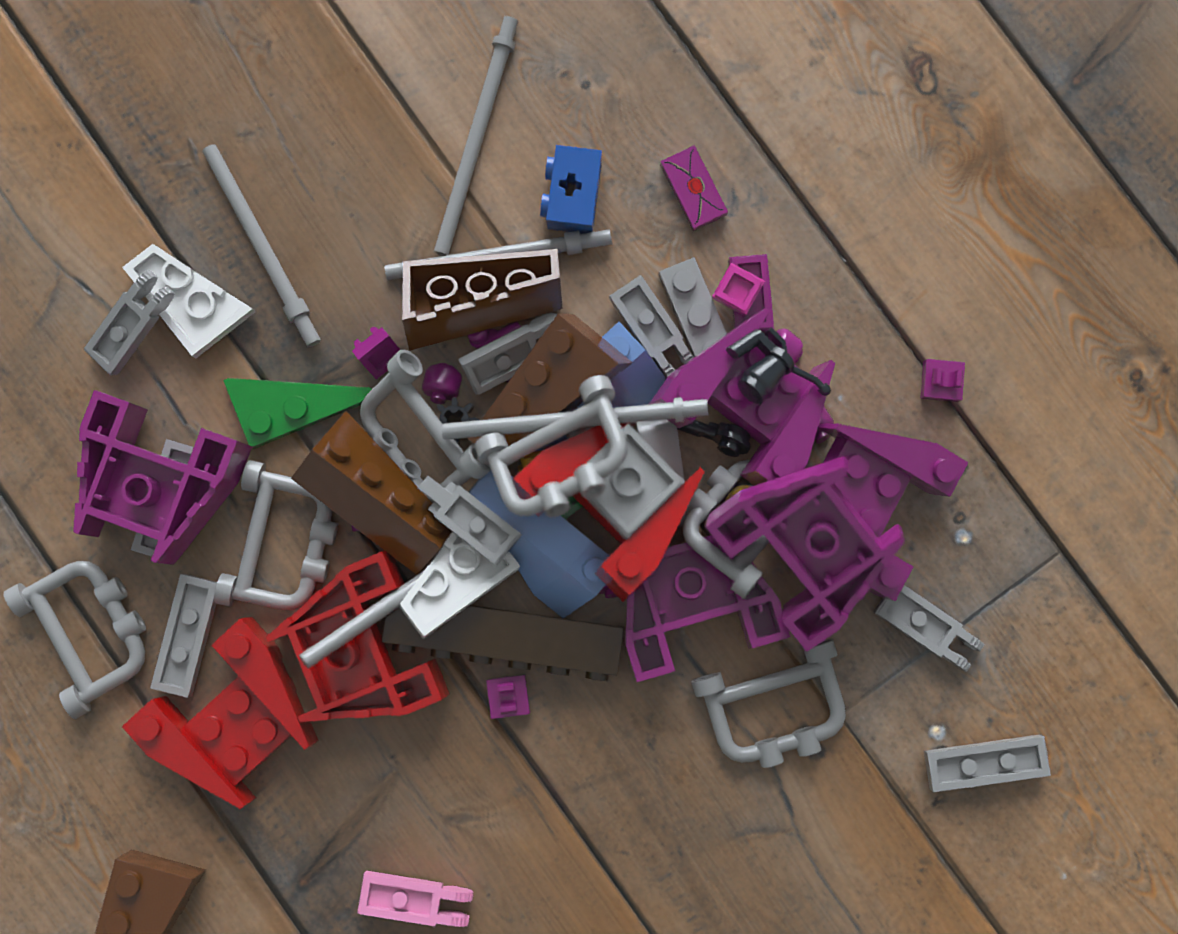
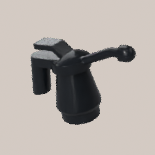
M772 327L765 333L755 329L726 347L727 353L734 359L740 358L755 347L765 355L764 358L746 369L742 374V378L737 383L740 392L755 404H762L765 399L771 398L784 375H789L791 372L814 383L819 388L817 391L821 395L828 396L831 393V388L827 383H823L818 377L795 366L792 357L787 353L786 341Z

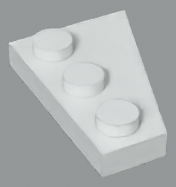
M154 244L123 266V269L133 282H136V279L142 273L149 270L157 276L156 285L145 296L148 301L163 287L167 286L174 292L175 295L170 305L159 315L194 358L199 357L256 312Z
M452 532L437 556L427 566L400 603V609L424 639L518 571L520 565L511 553L508 552L499 565L495 566Z

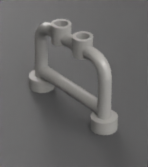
M399 350L388 361L389 373L365 396L361 403L360 417L366 432L399 466L403 473L419 487L423 482L420 477L421 469L419 465L411 459H406L397 447L398 439L391 430L383 428L375 414L377 406L396 389L456 467V470L440 485L445 489L450 481L456 486H462L471 477L475 479L483 478L491 471L490 465L482 464L479 461L474 447L475 444H472L463 452L454 439H443L441 421L411 384L422 373V364L410 351Z
M594 376L581 384L579 392L584 401V406L508 446L505 436L501 433H490L476 441L474 447L479 461L482 464L490 465L502 501L509 511L518 516H531L544 510L548 517H557L569 510L570 506L567 498L581 491L582 496L585 498L596 497L605 491L606 485L603 479L621 467L626 459L628 449L626 437L611 404L615 397V391L607 376ZM599 416L611 445L609 455L597 464L588 463L580 466L575 470L574 476L561 483L553 482L544 485L539 489L538 495L531 499L522 500L519 498L507 465Z
M248 460L242 475L241 489L257 493L238 576L225 573L220 575L215 588L214 603L231 607L234 601L238 600L279 610H294L302 607L312 596L316 582L325 583L330 561L322 559L325 544L334 545L338 532V523L331 522L332 510L294 482L291 477L266 472L265 463ZM274 489L313 498L317 504L316 517L310 530L309 547L301 569L300 585L298 590L291 595L251 587Z
M750 460L739 461L728 470L720 465L706 483L712 487L706 494L701 489H698L693 494L687 507L690 512L683 522V535L686 542L695 552L732 579L735 583L732 585L731 590L743 599L763 575L751 563L769 541L762 535L740 551L732 560L702 537L699 532V526L708 518L709 513L716 508L724 497L726 498L742 478L740 474Z
M76 561L67 564L28 587L18 583L4 591L5 601L16 616L23 617L31 611H35L73 680L74 685L59 693L60 701L65 711L73 719H77L91 711V701L130 680L140 671L145 662V648L139 636L140 633L146 630L143 619L135 610L127 614L121 600L126 598L128 594L122 582L117 577L108 580L100 567L89 561ZM79 576H85L91 581L95 588L94 593L97 600L106 608L113 621V628L117 636L126 644L129 650L127 663L95 682H92L45 596L47 593Z
M833 639L822 641L808 652L803 648L807 660L806 664L726 688L721 672L704 675L691 681L695 697L704 696L716 740L723 754L729 759L740 763L759 760L761 767L767 768L784 762L783 752L797 749L799 756H808L821 751L819 742L836 735L843 727L846 717L845 704L831 658L838 655ZM820 676L830 709V717L825 723L818 726L800 728L791 734L778 738H767L748 747H740L735 744L724 712V704Z

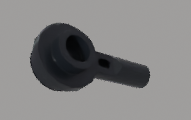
M694 420L691 424L677 428V430L696 437L713 440L718 445L717 449L720 452L731 457L747 454L751 448L749 443L750 434L745 429L734 424H726L724 422L719 424L709 422V424Z

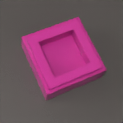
M731 263L715 290L712 299L746 317L765 281Z

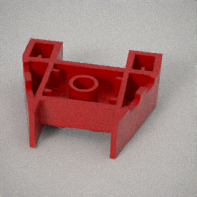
M631 422L629 424L633 427L637 422ZM620 423L621 428L623 429L628 423ZM595 426L538 454L513 478L519 498L522 500L531 499L538 495L539 489L544 485L553 482L561 483L574 476L577 468L591 460L609 442L603 426ZM701 467L627 539H624L580 492L572 495L621 544L600 565L595 574L622 602L659 566L705 472ZM544 510L540 513H537L536 515L539 517L544 512Z
M381 551L344 567L325 587L318 590L292 616L286 618L266 636L267 642L289 636L317 708L297 716L299 722L407 715L450 695L436 658L396 674L376 623L309 669L299 657L300 654L370 608L368 602L387 595L405 584L395 558L388 552Z
M253 617L240 618L211 645L238 677L190 721L165 695L151 699L121 726L148 757L239 809H242L256 799V796L243 781L289 738L293 737L304 750L319 741L311 722H299L297 716L305 712L297 696V689L292 677H289L282 661L283 656L275 641L267 642L266 636L268 634Z

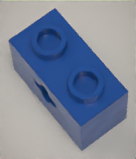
M556 145L555 157L548 156L545 180H551L550 194L542 195L540 217H546L547 229L565 232L579 230L581 234L593 232L602 165V150ZM569 184L576 185L573 196H566L565 190L568 189Z

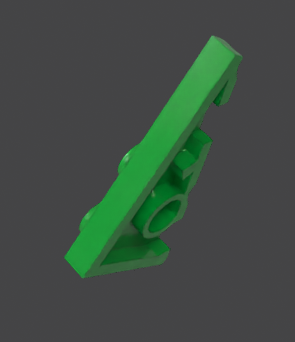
M237 378L223 380L248 444L252 446V449L358 407L365 396L372 390L369 387Z

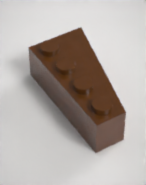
M558 249L403 261L402 321L409 351L563 309Z
M558 313L482 420L573 412L578 408L577 406L584 402L579 392V388L584 381L598 375H604L612 379L633 362L574 314ZM534 432L512 433L503 435L506 438L508 446H510ZM482 436L469 437L468 440L475 444Z
M347 411L343 413L316 444L291 477L294 482L416 575L439 551L451 533V530L433 516L434 514L428 510L432 505L430 499L418 489L414 482L404 474L399 466Z
M132 849L115 859L95 934H169L206 869Z

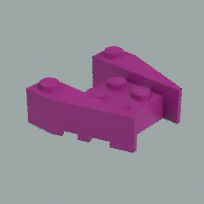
M766 308L745 320L721 339L672 372L649 403L674 402V398L682 397L683 401L707 399V403L735 425L745 429L754 440L761 444L740 474L753 486L805 468L809 461L826 396L821 395L817 391L819 388L814 383L792 372L789 375H784L772 397L765 399L762 404H755L749 401L740 392L737 383L742 378L743 372L764 358L765 355L755 347L740 358L734 359L727 353L726 347L753 330L758 329L770 312ZM829 360L812 368L810 374L818 377L823 383L830 385L835 362ZM686 417L684 422H676L675 419L667 420L677 428H681L693 423L696 417Z
M94 390L79 431V441H82L81 462L77 463V477L80 478L79 503H75L73 533L99 537L104 523L107 521L158 540L151 561L174 565L238 485L252 446L201 428L188 463L178 462L134 446L148 409Z
M820 423L818 427L835 438L823 463L842 456L846 457L849 473L836 481L835 485L877 537L882 535L909 482L928 494L951 497L969 463L933 442L843 424ZM894 556L872 582L869 592L896 602L913 566Z
M845 456L740 490L709 513L705 526L730 558L734 557L762 535L776 549L806 587L805 590L783 605L782 622L807 652L841 629L848 619L849 613L858 601L863 599L880 571L889 564L904 543L902 528L899 524H896L887 532L877 537L835 485L836 481L849 473L848 460Z
M712 535L703 537L729 557ZM687 542L667 548L659 566L627 598L625 644L636 681H644L675 671L665 632L736 611L748 649L791 637L788 628L782 622L783 610L779 598L761 576L756 585L743 599L731 590L735 582L695 552Z

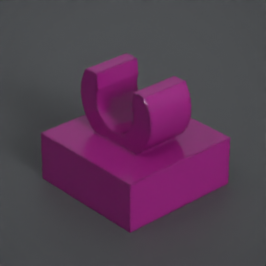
M376 327L370 328L372 335L362 343L358 339L355 340V348L352 350L357 359L376 380L388 371V361L401 350L383 327L380 329Z
M935 359L924 360L920 399L951 402L962 401L965 362Z
M526 674L486 680L491 719L531 713Z

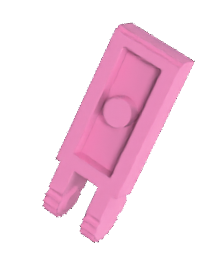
M366 871L363 877L358 913L429 926L442 924L467 927L469 915L460 911H439L441 899L463 903L471 902L474 892L464 887L443 886V883Z

